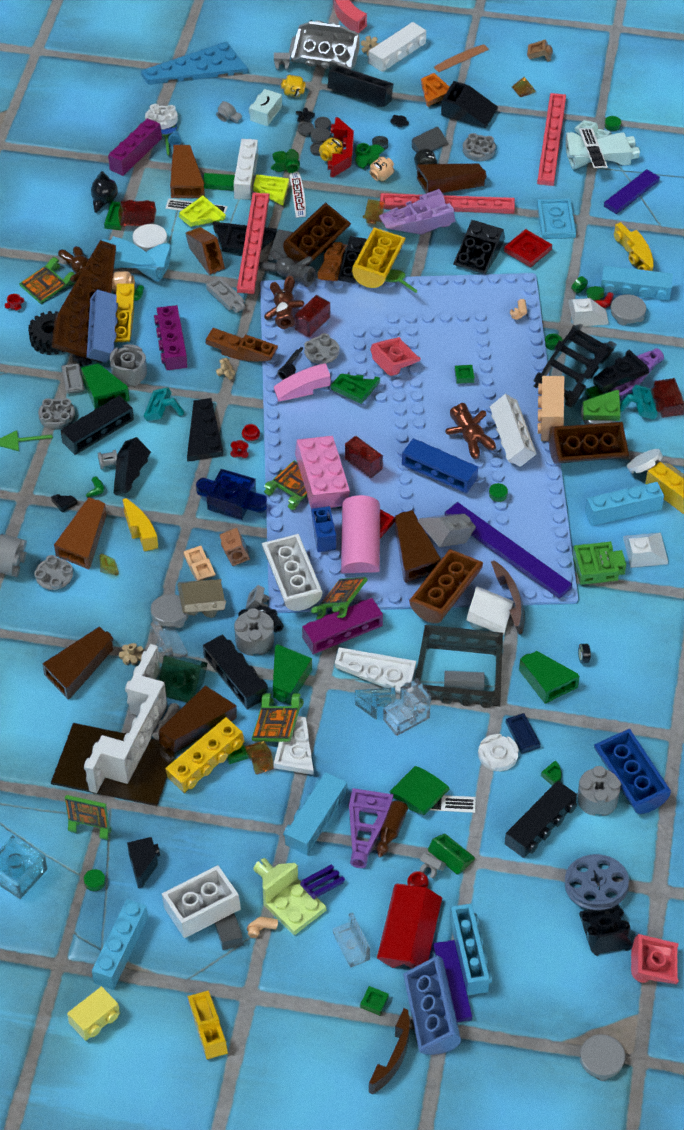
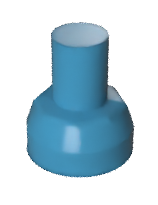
M176 130L168 137V143L171 146L180 145L181 137Z

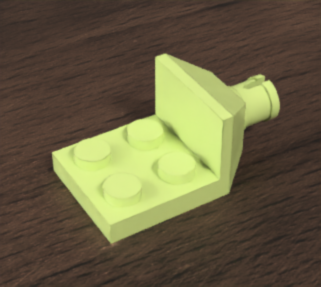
M266 858L261 859L263 865L259 861L255 864L253 870L263 879V905L293 935H296L326 911V906L318 898L313 900L300 885L301 881L298 879V865L296 863L278 864L273 867Z

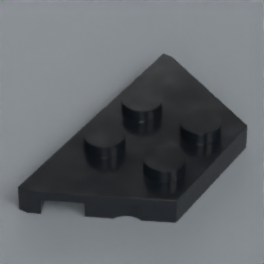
M213 222V230L222 252L243 254L247 225ZM265 227L262 249L275 238L277 229Z

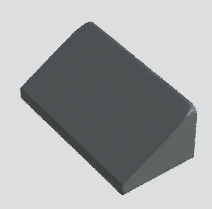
M438 126L412 139V149L416 152L423 149L434 151L448 144Z

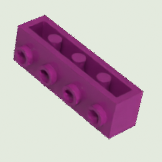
M149 118L140 123L125 140L120 142L109 153V169L124 176L162 139L161 124Z
M178 306L157 307V315H154L155 326H159L156 328L157 338H161V340H158L159 351H163V353H160L161 363H165L166 371L187 368V355Z
M373 598L362 600L348 607L346 616L343 618H337L339 615L338 611L302 626V638L314 655L383 626V613Z

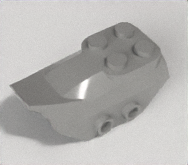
M316 20L315 22L309 21L301 24L298 27L297 34L291 41L289 49L290 62L305 63L308 66L320 65L323 68H333L338 65L351 70L355 67L358 57L359 33L334 22L327 24Z

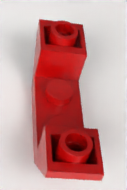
M335 117V124H331L330 134H334L333 138L343 141V147H346V149H342V154L332 153V160H328L327 169L331 170L330 177H335L351 167L354 131L339 117Z

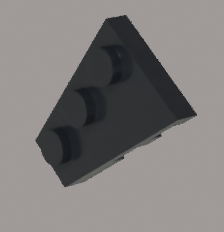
M628 350L623 358L615 360L613 366L606 367L593 378V384L604 393L648 374L649 367L631 350Z

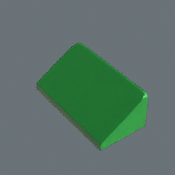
M445 833L433 838L428 847V852L437 859L447 863L446 866L457 875L463 872L475 860L473 855Z

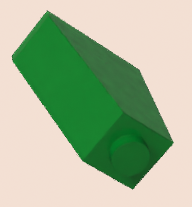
M99 363L81 368L82 379L94 409L101 407L119 395L125 401H130L128 386Z
M278 644L275 646L273 698L291 705L292 695L300 691L312 671L311 657Z
M535 651L531 654H525L520 658L519 671L544 704L578 688L580 678L578 673L546 655Z

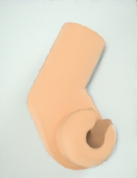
M258 917L247 926L249 937H258L259 931L263 928L276 930L278 919Z

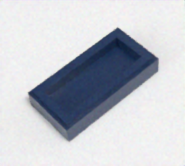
M525 713L506 718L505 723L521 754L540 748L541 744Z

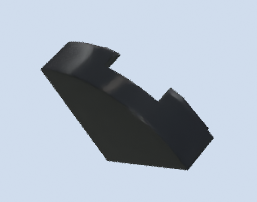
M60 494L51 496V501L61 512L77 504V499L71 495L60 496Z

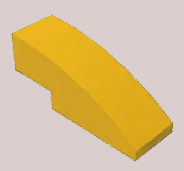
M127 498L122 499L132 539L140 538L143 551L158 549L157 534L148 517Z
M209 990L187 996L206 1060L228 1054L226 1040Z

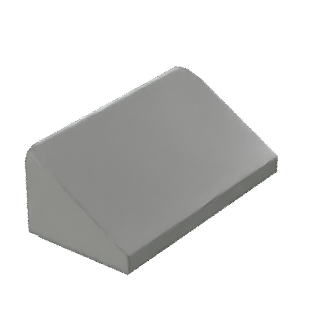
M445 671L444 689L484 690V672Z

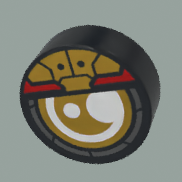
M588 643L579 644L578 656L580 663L590 662L591 651Z

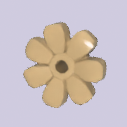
M367 36L365 38L366 41H361V45L364 46L361 50L363 53L367 52V56H369V50L380 44L376 43L378 41L377 37L371 39V36Z
M227 357L220 359L221 368L216 370L217 375L225 374L229 380L233 379L235 371L232 369L233 367Z
M135 643L123 645L122 652H119V658L123 659L125 665H128L130 661L132 665H136L138 661H141L144 650L142 646L137 647Z

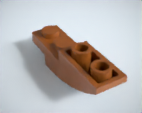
M334 242L329 246L324 254V263L318 271L317 279L338 281L347 245H343L341 242Z
M212 328L205 343L221 349L224 356L256 362L271 360L278 349L277 345L246 334L244 338L216 328Z

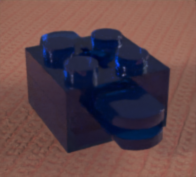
M220 469L214 481L200 478L196 482L197 495L207 498V510L243 520L247 510L263 513L267 509V497L256 493V478Z

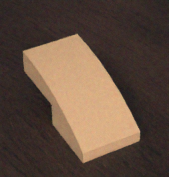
M202 546L183 552L196 581H202L216 575Z

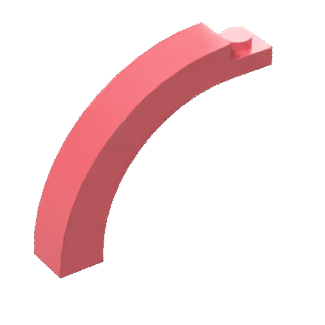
M333 0L335 13L344 26L357 33H360L367 27V14L355 7L350 0Z

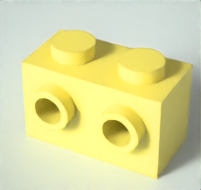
M101 986L67 1013L69 1024L86 1041L90 1037L98 1035L105 1025L113 1023L120 1014L119 1004Z

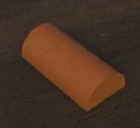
M449 549L410 598L409 603L412 610L427 622L440 623L481 571L483 562Z

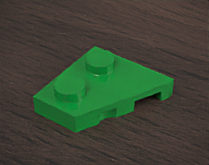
M340 374L331 384V390L362 404L378 386L380 377L374 376V379H364V375Z

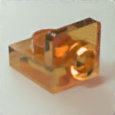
M368 199L365 215H363V219L367 220L366 223L376 225V222H382L379 215L384 212L385 202Z
M265 741L245 746L255 774L274 769L272 754Z

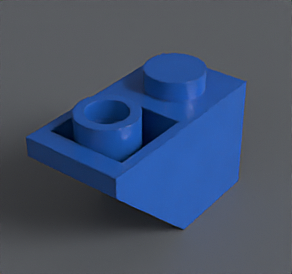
M330 506L311 509L317 552L336 550V532Z

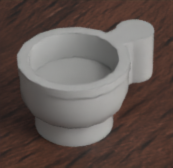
M225 101L221 102L216 113L217 117L223 122H227L230 119L234 123H238L242 118V115L236 112V109L230 103Z

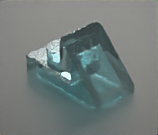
M395 687L355 690V705L374 719H377V707L395 706Z

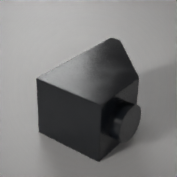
M152 837L127 842L128 854L138 889L144 886L158 865L157 857L160 856L158 844L153 843Z

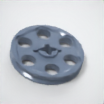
M593 854L578 858L568 867L565 874L566 893L574 903L586 909L605 910L621 903L628 893L629 876L625 867L609 856ZM607 864L609 868L600 869L598 865ZM583 866L588 868V871L579 872L577 868ZM595 875H596V881H598V883H599V890H598V885H597L596 882L594 881V876H595ZM619 876L623 878V881L615 882L612 878ZM573 882H578L581 884V886L579 888H574L570 884ZM614 892L617 896L609 898L605 894ZM587 895H593L596 897V899L593 901H588L584 897Z

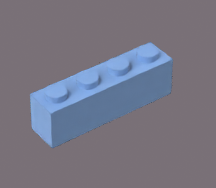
M96 290L90 298L87 358L107 363L111 352L116 348L114 347L117 335L115 332L117 317L115 316L118 303L116 302L117 295Z

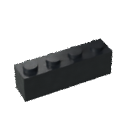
M336 65L329 70L327 88L336 93L347 94L348 97L359 98L363 102H371L376 104V106L385 107L392 101L394 83Z
M120 395L111 399L106 404L60 430L62 443L74 455L80 453L133 421V407Z
M222 634L203 645L204 658L244 707L249 709L262 702V695L267 693L268 686L263 679L260 680L253 666H249L246 663L243 654L235 650L233 642L230 639L227 640Z
M557 780L506 832L505 845L523 858L529 853H534L542 839L546 840L551 834V830L555 826H560L564 817L575 810L577 807V794Z

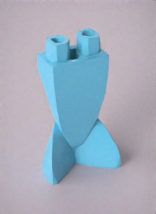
M113 236L111 240H102L116 245L114 269L136 268L152 280L159 282L169 267L171 244L163 243L145 252L140 247L122 238Z

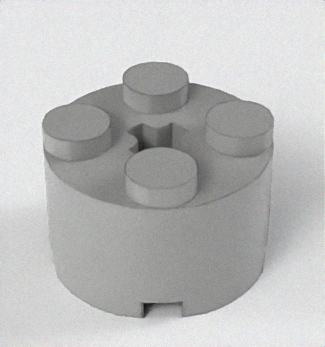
M126 344L123 345V348L118 349L117 347L111 352V374L126 385L138 386L147 375L146 356L142 349L136 345Z
M5 534L0 535V573L18 577L20 572L19 564L20 562L24 563L27 552L24 551L27 543L26 540Z
M251 608L236 619L234 624L235 642L237 648L242 653L250 656L258 653L263 655L273 647L274 622L269 615Z
M596 766L594 769L586 771L581 776L578 786L577 798L580 808L593 816L595 814L605 816L612 813L617 807L621 782L617 776L602 766Z

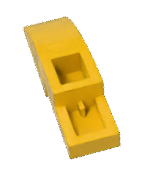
M621 222L615 224L614 238L629 252L628 260L639 270L653 271L652 253L643 236L637 230L630 232Z
M117 283L116 302L118 303V309L115 316L117 317V324L115 326L117 335L114 342H130L134 319V284Z

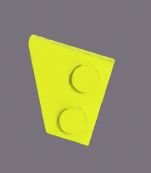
M256 175L253 191L268 193L270 200L284 205L289 178Z
M201 196L179 212V218L190 227L222 221L226 217L225 213L204 196Z

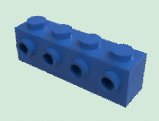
M414 438L402 452L403 466L464 493H468L478 479V466Z

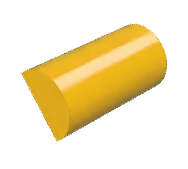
M374 227L353 265L352 273L356 281L368 288L381 286L385 282L406 238Z

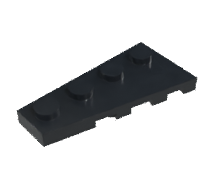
M212 398L194 400L187 462L224 456Z

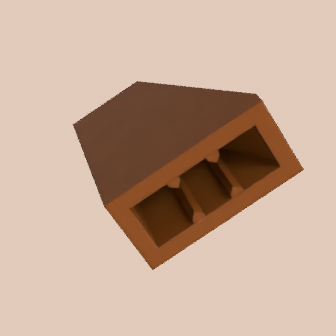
M202 227L185 233L189 249L208 274L225 269L218 239L215 235Z

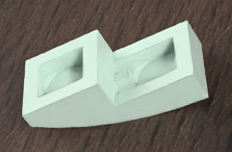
M587 120L582 121L575 127V131L579 135H581L579 129L592 128L596 139L612 135L610 131L598 129L597 123Z

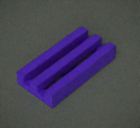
M332 864L301 881L300 885L313 900L344 883L345 878L343 876L339 877V871H334ZM331 879H334L333 882H331V883H329V884L323 886L322 888H320V889H318V890H316V891H314V892L312 891L313 889L324 885L326 882L330 881Z

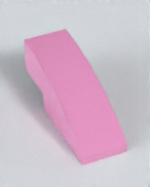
M326 363L304 369L276 384L274 391L278 402L312 395L313 389L331 386V376Z

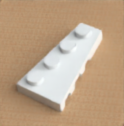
M339 647L335 668L409 697L416 661Z

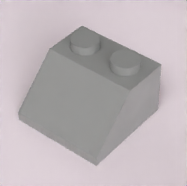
M445 514L419 518L418 520L439 548L466 543L476 528L466 514Z

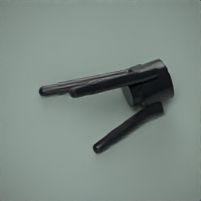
M300 347L299 350L297 349L285 365L277 371L278 376L282 380L295 374L296 368L292 363L302 352L303 347Z

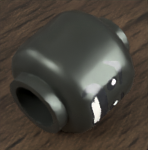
M423 149L415 154L416 168L419 164H437L435 154L430 149Z

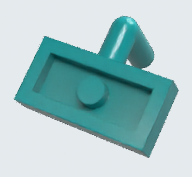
M635 384L632 388L633 395L628 394L620 403V412H623L631 402L636 403L639 416L654 420L658 413L651 389Z
M168 387L153 390L143 415L146 421L161 419L166 406L169 405L173 407L179 416L185 413L176 399L170 398L172 392Z

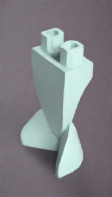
M573 132L566 133V153L571 168L578 169L591 163L582 137ZM616 133L597 139L604 159L607 161L617 162L621 165H630L631 159L639 158L640 150L638 147H635L634 136L626 137L625 133Z

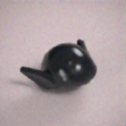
M104 171L100 172L91 187L95 213L106 203L113 201L118 193L116 182L109 179V176Z

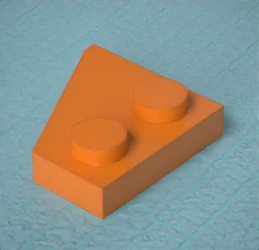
M435 73L421 78V85L428 107L441 101L450 88Z

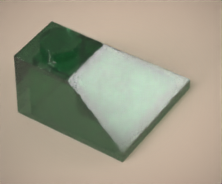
M164 655L159 681L165 683L166 697L188 703L200 691L208 663L187 657Z

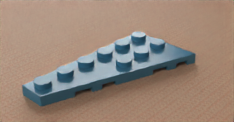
M226 41L141 70V76L148 85L168 83L169 80L173 79L184 81V78L192 77L195 80L218 77L219 74L231 76L235 72L248 74V68Z

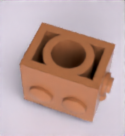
M238 528L219 534L221 546L232 566L250 560L245 541Z

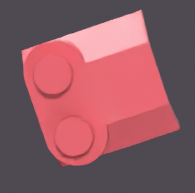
M400 337L373 343L370 349L372 359L386 374L391 376L399 374L401 368L419 362L421 359Z
M638 934L634 939L631 950V973L634 979L641 983L653 980L677 984L678 943Z

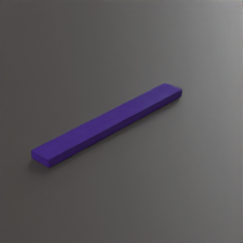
M456 502L445 511V514H466L476 526L471 536L560 599L572 588L571 582L459 502Z

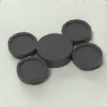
M318 117L315 120L316 128L310 122H302L298 125V132L301 135H311L313 144L310 146V152L315 156H320L319 147L330 138V131L328 129L331 126V121L327 117Z

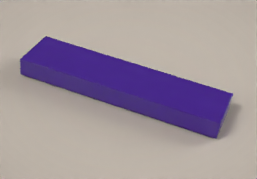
M646 169L604 202V207L618 214L658 183L660 177Z
M455 940L433 943L435 956H440L444 961L457 1023L471 1021L472 1013Z

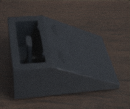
M453 81L442 99L441 116L487 128L498 106L470 85Z
M471 220L453 265L486 274L501 250L505 240L504 229Z

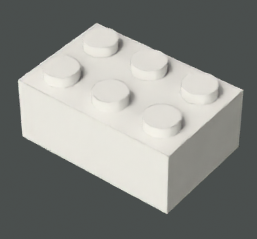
M218 865L162 893L164 909L184 938L241 910L239 894Z

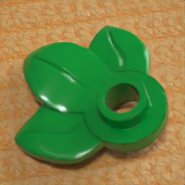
M367 143L358 144L355 149L357 156L355 159L356 164L362 169L367 165L370 166L380 157L379 154L384 151V148L376 144L371 146Z
M289 149L287 152L277 151L272 154L273 160L276 162L271 166L272 170L276 172L286 170L289 173H295L299 170V154L296 150Z

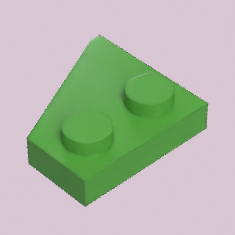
M619 390L583 401V420L620 421Z

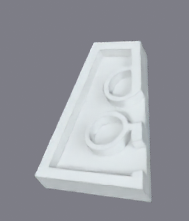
M297 717L290 742H279L274 760L275 769L314 775L306 717Z

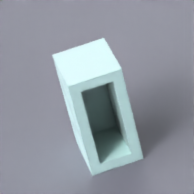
M264 89L257 96L256 101L249 107L250 121L268 126L282 108V94Z

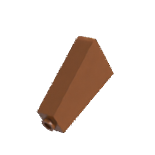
M190 145L173 146L170 182L171 198L205 197L204 182Z
M90 497L86 500L55 542L56 557L88 570L90 569L107 516L105 503Z

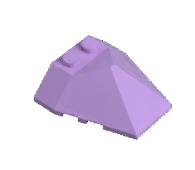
M438 189L419 196L420 200L414 203L411 201L407 202L404 208L398 209L396 207L379 215V218L386 229L422 235L438 227H448L451 223L455 222L454 209L450 203H445L443 193Z

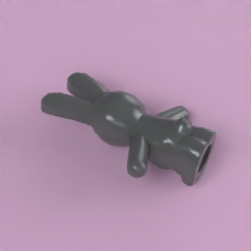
M274 250L271 252V257L276 263L263 262L260 265L262 271L277 272L286 278L292 276L297 282L304 284L306 287H309L317 278L315 269L307 266L312 262V257H306L295 264L291 258L284 257L279 251Z

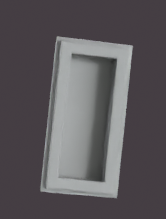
M79 363L61 366L66 393L83 392L84 387Z

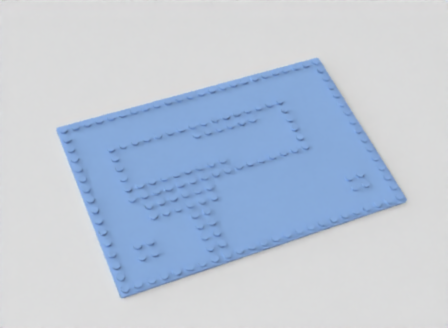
M536 274L405 277L403 280L417 289V293L399 281H385L377 288H368L357 281L350 283L339 280L316 279L309 287H306L295 280L292 290L294 301L303 300L305 304L303 307L292 308L295 325L287 329L278 327L275 322L276 315L269 320L264 318L267 312L276 307L274 294L270 289L271 283H278L282 290L284 289L285 280L261 281L262 340L278 346L271 360L262 361L266 483L272 481L294 460L297 462L295 456L297 439L333 436L350 489L349 497L357 495L373 497L379 501L381 510L394 517L402 512L413 510L418 520L419 518L444 515L446 510L456 502H459L572 583V588L559 599L473 536H470L464 544L439 548L426 532L441 559L451 549L483 562L481 571L452 608L470 607L477 586L514 601L508 584L500 586L491 564L493 560L503 566L510 574L521 595L523 605L576 604L578 602V593L561 463L555 464L549 450V441H541V434H538V423H541L538 422V409H542L538 408V396H542V394H538V388L533 387L535 384L533 380L537 373H541L545 368L547 355ZM525 299L527 314L519 320H514L510 315L511 309L514 311V308H518V300ZM323 333L329 334L330 338L334 339L340 347L338 357L326 364L331 376V384L340 374L364 375V379H374V376L380 377V383L362 404L331 390V386L313 389L312 395L278 402L274 391V386L282 381L277 371L285 365L297 349L299 350L300 347H303V350L292 363L296 368L295 373L314 365H320L307 359L304 353V344ZM400 337L421 359L419 362L401 368L399 374L391 376L386 374L372 359L370 349L373 343ZM473 365L474 383L456 384L455 366ZM504 394L518 401L536 451V455L521 467L510 463L506 459L505 449L501 445L500 435L496 431V423L491 416L490 406ZM460 403L467 405L473 418L481 410H485L487 413L478 425L482 427L485 435L494 440L496 449L493 451L488 450L481 442H478L477 445L480 451L478 459L471 457L468 443L464 440L463 433L452 435L445 433L447 428L457 426L450 416V409ZM414 438L464 461L473 463L478 466V479L468 493H464L403 466L402 452L410 441ZM495 483L504 484L508 489L507 498L501 502L493 501L489 497L491 485ZM277 487L272 495L266 494L267 542L299 534L322 590V597L314 606L301 611L288 609L285 606L268 562L270 608L275 609L277 613L311 612L313 607L322 603L339 579L366 577L368 579L348 607L362 600L373 598L380 610L412 609L409 600L429 575L406 583L404 582L395 523L380 539V572L341 574L342 506L330 508L336 532V550L317 552L308 497L306 496L295 510H291L288 508L290 504L288 499L291 495ZM333 607L327 608L326 612L332 611Z

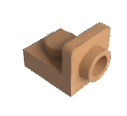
M546 39L528 45L527 56L529 60L544 55L547 62L551 61L553 49L551 45H548Z

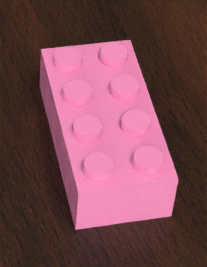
M333 436L297 439L295 456L311 509L342 506L343 501L349 498L350 489Z

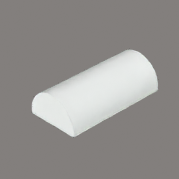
M299 534L262 543L285 606L293 611H301L314 606L321 599L322 590Z

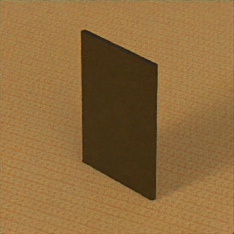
M73 723L51 784L94 793L89 791L88 782H86L87 775L86 770H84L86 759L91 757L93 746L96 742H99L102 735L124 741L126 733ZM150 739L128 784L105 778L95 794L158 806L167 780L165 768L173 762L176 752L174 753L170 749L164 748L159 743V740Z

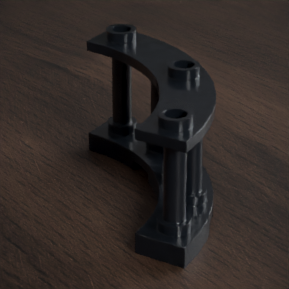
M581 323L573 325L564 340L558 341L554 348L556 351L541 373L538 372L533 380L535 382L533 387L538 388V383H542V376H547L552 367L575 379L577 384L573 391L564 389V397L567 400L565 405L570 408H574L586 388L584 385L585 381L589 378L592 379L599 369L598 365L600 363L603 364L610 358L617 345L612 341L602 343L581 331L583 327ZM573 342L593 353L595 358L588 359L567 346ZM563 352L586 365L585 368L587 369L584 373L580 372L579 374L558 362L557 359Z

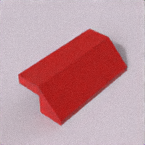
M395 884L377 959L392 968L405 964L412 969L428 961L442 897L427 887Z

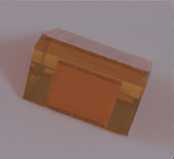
M525 77L512 86L520 97L536 92Z

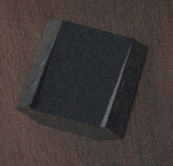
M619 904L605 910L580 911L579 916L590 950L596 956L601 953L623 949L627 951L633 944L630 937V924L625 921L624 911Z

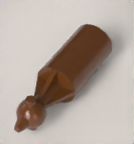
M400 801L391 802L381 827L382 842L377 845L379 858L388 853V844L398 837L407 814V805Z

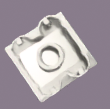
M477 586L468 611L467 621L470 622V626L474 629L484 627L493 634L504 635L510 617L509 610L512 609L514 601Z

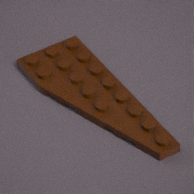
M102 240L98 242L55 317L52 348L87 358L90 298L96 290L111 293L116 245Z

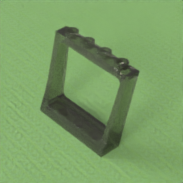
M425 625L412 698H419L424 702L439 700L444 704L458 702L464 706L478 704L483 708L491 706L500 707L503 633ZM432 648L494 655L496 658L494 691L421 684L427 651Z

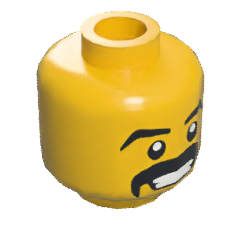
M287 75L286 79H282L281 89H284L286 96L299 97L304 93L305 81L300 76Z
M328 138L319 147L320 157L326 162L332 160V153L342 154L343 145L338 139Z

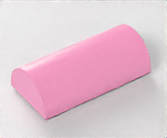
M365 495L349 497L342 503L341 574L380 572V503L377 499Z

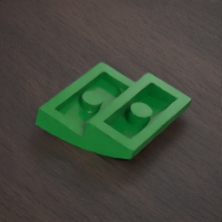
M414 766L389 792L393 794L394 799L407 803L409 810L425 815L450 789L448 785L433 774Z

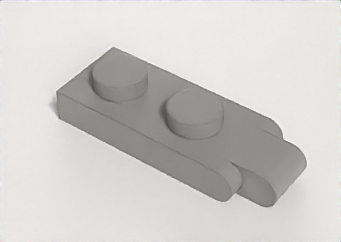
M221 277L206 284V289L229 311L232 309L237 313L245 309L243 298Z

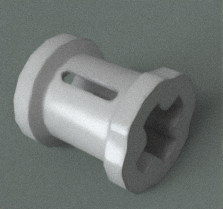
M116 450L104 454L97 453L100 469H104L105 466L116 465Z

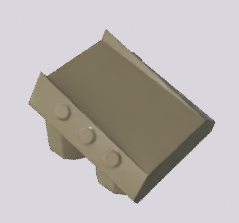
M222 579L178 582L177 586L183 613L195 616L198 612H202L206 617L213 618L218 611L224 610L226 600L221 585Z

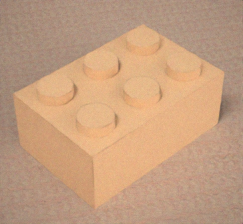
M542 376V383H538V394H542V396H538V408H542L538 409V422H541L538 423V434H541V441H549L552 427L564 426V376Z

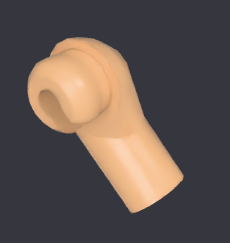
M525 299L518 300V308H514V311L511 309L510 315L514 320H519L527 314Z

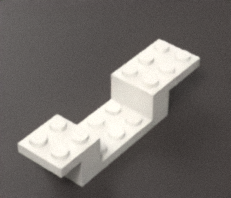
M150 644L147 651L143 652L139 666L135 667L131 681L127 682L125 687L130 714L138 715L132 722V729L129 733H126L124 741L102 735L99 742L94 744L91 757L85 761L86 782H88L89 791L97 793L105 778L128 784L152 738L153 732H155L158 726V722L167 708L165 683L156 680L161 671L158 646Z

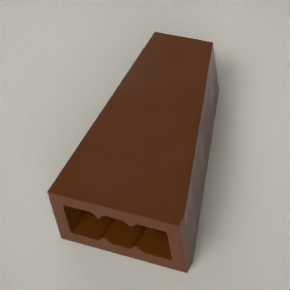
M479 163L417 165V181L426 193L438 189L442 193L481 187L484 186L485 179L487 178L485 169Z
M413 510L395 515V532L404 582L406 583L429 575L441 561V558L423 527L418 522V518Z
M99 626L42 663L44 675L67 699H70L113 651L112 635L108 631L105 632Z
M205 685L159 729V743L164 748L170 749L175 753L202 738L225 717L231 722L237 718V705Z

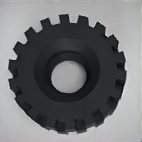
M48 311V314L42 312L40 313L41 316L36 315L34 317L35 320H31L28 326L32 348L34 347L35 351L40 350L41 354L47 352V355H51V353L55 352V355L59 354L58 351L65 352L52 348L53 333H46L47 331L54 330L55 317L58 311H55V314L52 311Z

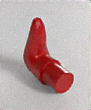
M609 292L604 300H594V302L603 308H608L613 301L614 294Z

